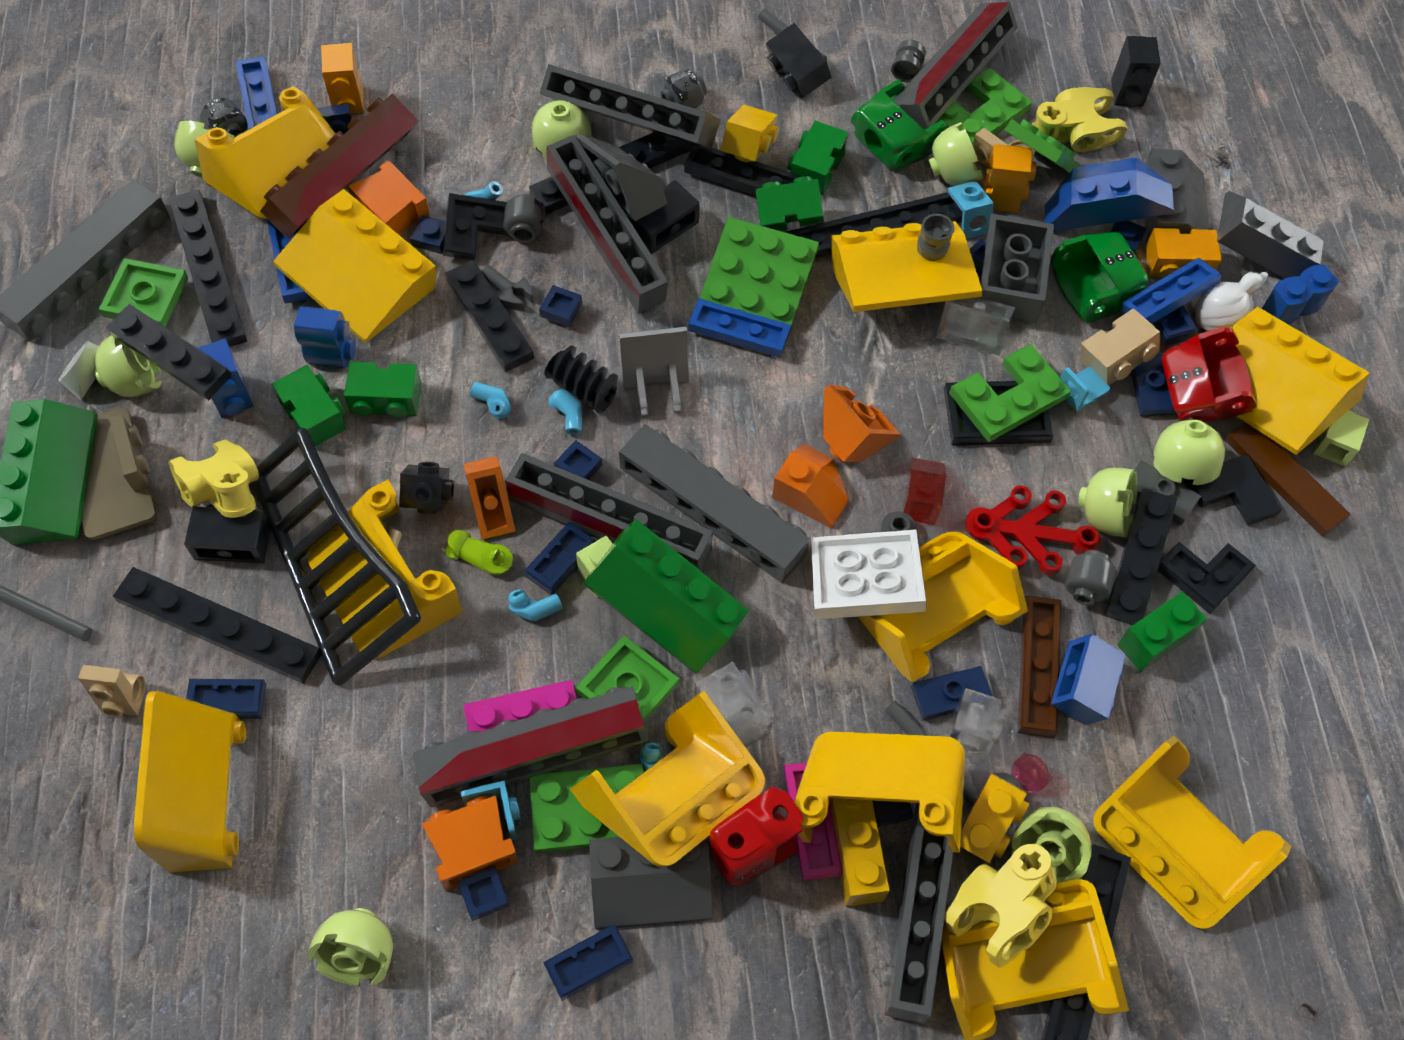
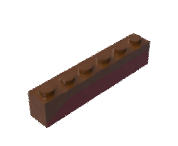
M393 93L384 101L380 97L377 98L367 108L369 114L365 117L361 114L357 115L347 125L349 131L345 134L341 131L337 132L327 142L329 148L324 152L320 148L317 149L306 160L309 165L303 170L297 166L285 178L287 183L283 187L276 184L264 195L267 202L260 212L288 240L302 228L320 205L341 190H346L348 185L354 183L404 139L419 122Z

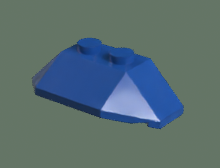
M1137 157L1073 168L1045 204V223L1054 224L1053 232L1174 214L1172 184Z

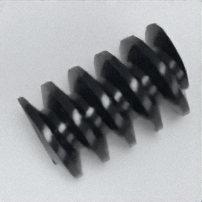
M573 345L567 347L565 351L557 352L545 367V377L553 379L556 385L563 386L564 390L573 393L578 400H584L585 404L588 407H594L597 413L604 412L616 395L618 375L613 373L605 379L608 369L602 366L595 372L597 361L592 359L585 365L587 354L581 352L575 357L577 349Z

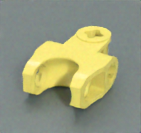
M1091 87L1066 89L1057 95L1055 102L1042 103L1037 109L1036 121L1032 124L1047 136L1050 133L1051 137L1061 143L1070 142L1073 150L1076 152L1095 151L1109 145H1114L1123 140L1128 129L1125 121L1121 119H1107L1100 116V114L1110 110L1111 104L1115 99L1113 92L1106 88ZM1104 98L1100 103L1094 104L1096 100ZM1117 130L1116 132H1114V133L1111 134V135H1107V136H1106V135H1103V134H1105V133H1108V132Z
M224 439L212 444L216 454L208 459L188 461L180 456L168 461L173 479L181 492L182 499L189 506L193 507L209 501L221 515L229 518L247 515L255 509L256 502L253 495L250 494L248 484L257 481L259 474L252 457L241 446Z
M1027 844L1015 850L999 871L988 864H982L977 867L963 882L956 898L945 915L944 922L948 931L958 937L967 933L979 922L993 921L998 923L999 927L989 940L986 952L990 957V962L999 968L1005 966L1021 952L1031 947L1045 931L1053 914L1052 908L1044 903L1057 886V877L1052 868L1049 852L1037 844Z

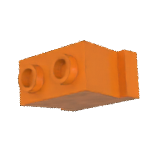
M389 160L379 166L380 172L348 185L350 194L398 235H401L414 222L419 221L421 215L430 217L426 197Z
M485 795L473 798L466 803V807L453 812L450 809L438 811L429 817V821L421 823L443 863L436 866V871L445 891L459 886L458 881L495 866L498 871L519 863L511 838L505 840L500 806L496 795L490 798Z

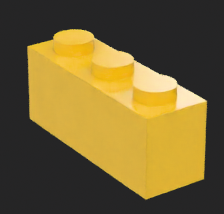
M829 798L842 869L840 880L845 907L884 902L890 890L872 800Z

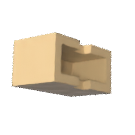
M1134 308L1112 322L1114 328L1109 332L1105 333L1103 330H1100L1081 343V363L1086 368H1093L1108 385L1116 380L1124 379L1130 374L1131 370L1143 362L1151 361L1159 352L1160 331Z

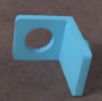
M976 181L949 187L948 194L963 212L962 231L966 239L987 234L994 203ZM985 216L984 223L976 229L970 228V223L975 217Z
M1068 367L1063 370L1060 377L1071 390L1066 401L1076 412L1104 396L1110 390V386L1091 367H1087L1077 374Z
M504 781L461 791L465 807L468 801L481 794H487L485 796H488V798L496 795L497 800L502 799L509 834L512 841L518 840L514 821L521 819L516 797L509 798Z

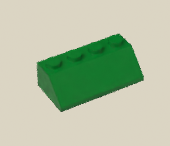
M47 399L12 402L0 462L1 538L12 545L78 539L98 419L96 412Z
M637 519L621 532L582 583L695 674L730 639L749 612L745 606Z

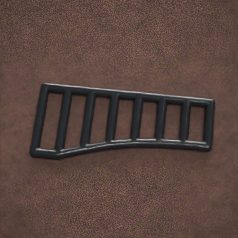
M299 428L257 466L259 479L254 481L253 485L269 520L271 530L317 645L320 648L331 680L335 685L340 686L421 621V614L408 584L365 538L347 512L323 466L309 431L306 428ZM300 447L305 461L271 490L266 477ZM312 474L318 488L282 518L277 504ZM325 501L332 514L294 547L288 532ZM340 526L348 540L309 574L305 575L300 560ZM359 551L368 563L317 605L312 589L355 552ZM379 574L389 587L329 635L323 619ZM398 599L404 616L342 666L336 649Z

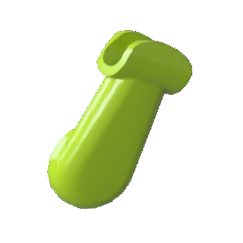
M461 530L453 531L448 538L446 556L452 560L461 558L493 576L502 575L511 568L513 562L512 553L504 545L490 544L471 538L469 532Z

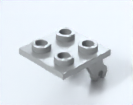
M679 327L619 334L623 388H637L641 416H648L645 384L669 382L674 413L681 412L678 383L689 382L687 328Z

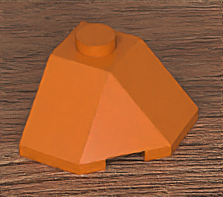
M828 385L824 389L823 438L830 445L829 450L836 459L841 462H861L901 436V433L881 410L872 404L867 406L861 401L853 400L856 397V393L846 386Z
M806 444L801 445L789 454L774 478L773 499L830 528H833L849 500L835 459Z

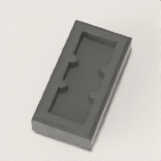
M1143 460L1140 461L1134 470L1137 473V499L1143 488L1176 498L1177 502L1172 520L1182 525L1201 495L1181 483L1174 482L1161 475L1156 468Z

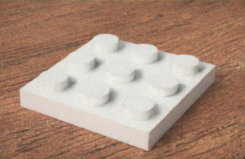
M917 530L811 537L815 619L926 612V598Z

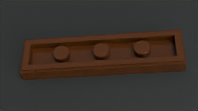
M1244 423L1228 434L1225 441L1240 456L1248 454L1261 477L1322 537L1350 516V513L1277 442L1247 423Z
M1026 595L1025 601L1028 611L1023 614L1018 733L1055 738L1058 727V709L1051 706V701L1059 677L1061 600Z

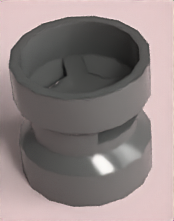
M905 40L899 44L896 58L891 67L892 75L896 79L907 83L919 73L926 57V49L922 43L916 40Z
M931 214L924 218L917 240V250L922 257L929 260H938L946 256L954 233L952 220L942 214Z

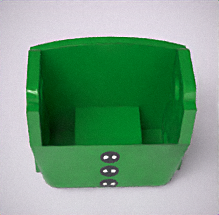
M899 79L882 88L868 102L860 106L851 118V124L855 127L854 133L856 138L891 170L921 161L933 154L932 146L935 139L948 128V125L943 120H940L924 130L894 101L905 88V85Z
M1119 232L1082 235L1063 241L1061 245L1055 248L1050 260L1062 294L1075 313L1087 324L1122 310L1123 301L1147 288L1148 274L1124 236Z

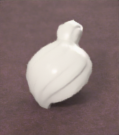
M1250 271L1242 277L1239 283L1220 282V284L1201 294L1195 308V323L1199 329L1204 328L1210 331L1221 326L1225 328L1233 327L1254 309L1255 305L1252 294L1262 287L1268 278V274L1266 272L1258 274Z

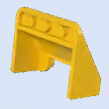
M294 86L283 90L279 96L280 105L285 109L284 111L235 138L227 135L226 130L222 128H213L194 139L203 180L257 217L264 219L267 218L260 212L267 202L264 195L276 184L283 187L287 183L285 178L297 166L303 170L309 165L306 160L317 149L320 148L324 152L329 148L327 142L336 134L307 95Z
M388 479L370 488L347 512L365 538L408 584L421 614V621L375 659L384 657L463 612L457 590L450 578L442 572L428 570L415 579L380 521L400 511L396 492ZM340 526L309 552L308 563L312 570L348 540ZM359 551L355 552L320 582L327 597L368 563ZM379 574L335 609L343 624L389 587ZM398 599L351 637L359 652L404 616Z
M960 532L943 533L919 547L926 612L858 616L899 672L912 683L929 673L931 665L925 652L985 615L991 617L998 625H1006L1028 611L1017 566Z
M149 691L145 700L134 815V838L136 845L169 873L232 868L233 856L237 855L239 851V836L237 832H230L226 828L231 747L245 743V723L234 713L162 691Z
M704 691L667 718L665 737L675 749L619 792L614 794L597 770L570 788L585 810L648 861L659 867H668L676 863L707 838L717 824L756 798L764 789L765 777L763 771Z
M825 732L821 734L813 743L794 801L803 815V821L800 825L803 831L798 836L802 842L811 843L813 827L819 825L827 816L829 798L920 803L919 818L924 829L930 834L945 836L951 852H960L965 752L963 746L956 739L946 736Z
M1173 735L1096 810L1093 823L1098 834L1116 852L1131 857L1130 866L1190 925L1206 929L1219 922L1288 857L1292 846L1279 834L1270 830L1258 831L1247 841H1241L1177 779L1188 768L1190 754L1186 746Z
M1081 879L1057 883L1054 892L1044 901V903L1052 908L1053 913L1045 931L1031 947L1000 968L990 962V957L986 952L989 940L999 927L998 923L982 921L975 924L964 935L956 937L948 931L944 922L941 940L950 997L964 1040H983L994 1035L997 1029L995 1011L1088 993L1091 1006L1100 1014L1106 1015L1129 1011L1118 964L1093 884Z

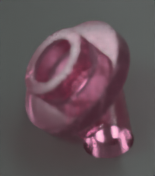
M1026 752L1012 765L1011 775L1021 784L1022 790L1026 792H1038L1045 788L1054 778L1049 774V769L1041 758Z

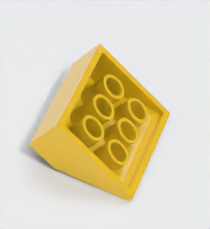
M345 189L320 205L273 261L276 268L303 289L324 309L341 311L345 321L349 322L350 331L364 343H367L436 289V265Z
M955 221L953 222L954 233L950 240L948 253L945 257L938 260L926 259L918 253L917 240L921 224L909 223L902 228L877 227L873 231L858 232L848 230L842 232L841 235H832V272L853 312L982 297V288L965 234Z
M1258 306L1232 327L1238 336L1239 344L1236 347L1248 368L1253 397L1257 405L1252 412L1236 417L1295 455L1361 401L1370 372Z

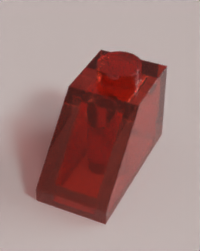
M911 457L902 512L910 515L914 521L932 525L936 524L943 502L946 481L945 463Z

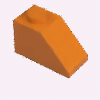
M494 456L464 463L481 539L516 532L498 457Z

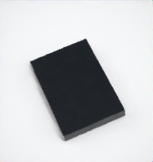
M1016 381L987 382L998 396L1018 385ZM958 382L945 383L944 395L951 445L1051 443L1053 433L1049 410L988 442L949 394L951 386Z

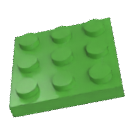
M728 217L700 299L791 325L792 329L819 249V242Z

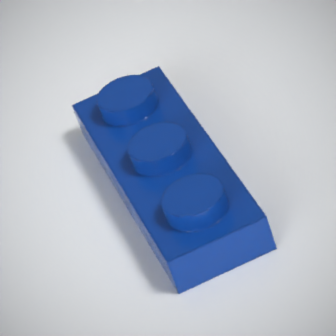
M1197 258L1123 301L1122 312L1125 314L1134 308L1152 324L1220 284L1221 273L1200 258Z
M699 298L688 323V331L781 358L791 331V325Z

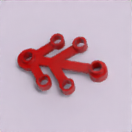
M1019 485L1012 489L1009 498L991 510L984 507L975 508L968 513L965 520L966 530L973 539L977 541L988 540L1002 557L1014 563L1018 570H1020L1027 561V552L1022 547H1012L1002 534L1014 536L1038 562L1041 572L1048 576L1056 575L1059 572L1063 560L1058 553L1048 552L1038 540L1070 544L1071 549L1077 555L1088 550L1097 551L1101 543L1100 534L1091 526H1082L1077 530L1037 525L1051 514H1059L1063 510L1066 498L1059 491L1047 493L1042 504L1017 521L1003 520L1004 517L1015 509L1026 508L1031 500V491L1027 487ZM1020 494L1024 496L1025 500H1018L1015 495ZM1054 499L1058 501L1060 505H1052L1049 500ZM978 520H984L989 525H981ZM1082 535L1088 536L1092 541L1084 540ZM1010 555L1019 556L1021 561H1013ZM1045 561H1053L1056 567L1048 566Z

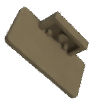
M119 407L98 414L81 517L84 534L91 541L150 523L157 517L146 475L150 473L149 465L144 454L140 453L139 449L143 442L136 425L133 426L130 412L126 407Z

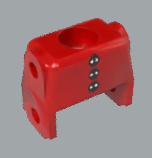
M1221 326L1198 334L1164 352L1162 365L1172 405L1178 415L1179 422L1199 420L1205 423L1225 420L1252 412L1257 406L1253 397L1248 368L1236 347L1239 344L1238 336L1232 327L1225 328Z
M775 786L746 803L717 824L710 832L709 853L715 861L719 873L725 877L730 886L739 887L797 853L795 836L803 831L800 826L803 821V815L790 795L784 790H778ZM779 807L787 811L788 816L786 819L783 815L776 813Z

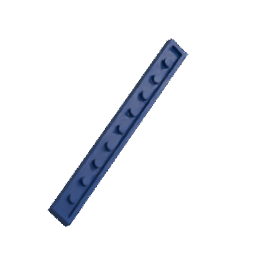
M265 56L235 61L248 129L278 114ZM267 219L275 259L296 234L288 240ZM276 268L285 304L311 298L303 289Z

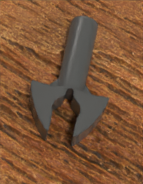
M490 265L483 268L482 273L484 277L504 292L499 298L505 308L518 311L524 310L523 302L514 297V294L523 295L533 303L532 290L525 277L519 282L513 283Z

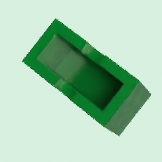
M815 120L809 132L806 130L803 132L799 142L800 149L797 153L793 152L791 154L787 169L791 173L800 176L812 177V180L818 179L821 195H824L832 180L833 174L829 173L831 168L837 170L845 155L849 132Z
M804 176L794 179V183L781 185V182H768L762 185L763 188L755 189L760 226L782 231L788 230L787 223L799 222L801 228L825 222L818 179L812 180V177Z
M349 362L344 398L349 412L360 416H370L372 414L390 415L396 418L417 416L421 389V379L417 364L390 363L389 369L377 368V363Z
M308 365L271 383L279 403L289 418L296 421L298 424L296 426L297 429L306 428L309 431L315 446L346 430L342 416L346 415L344 407L337 397L332 399L329 397L327 392L330 389L320 373L314 375Z
M1182 591L1128 628L1117 646L1126 654L1136 668L1143 672L1169 651L1174 650L1194 636L1207 618Z

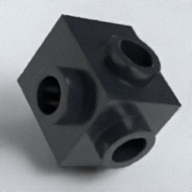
M420 462L418 465L408 464L400 473L399 507L417 509V512L421 514H435L441 511L448 500L452 501L454 495V480H449L450 468H441L435 462Z

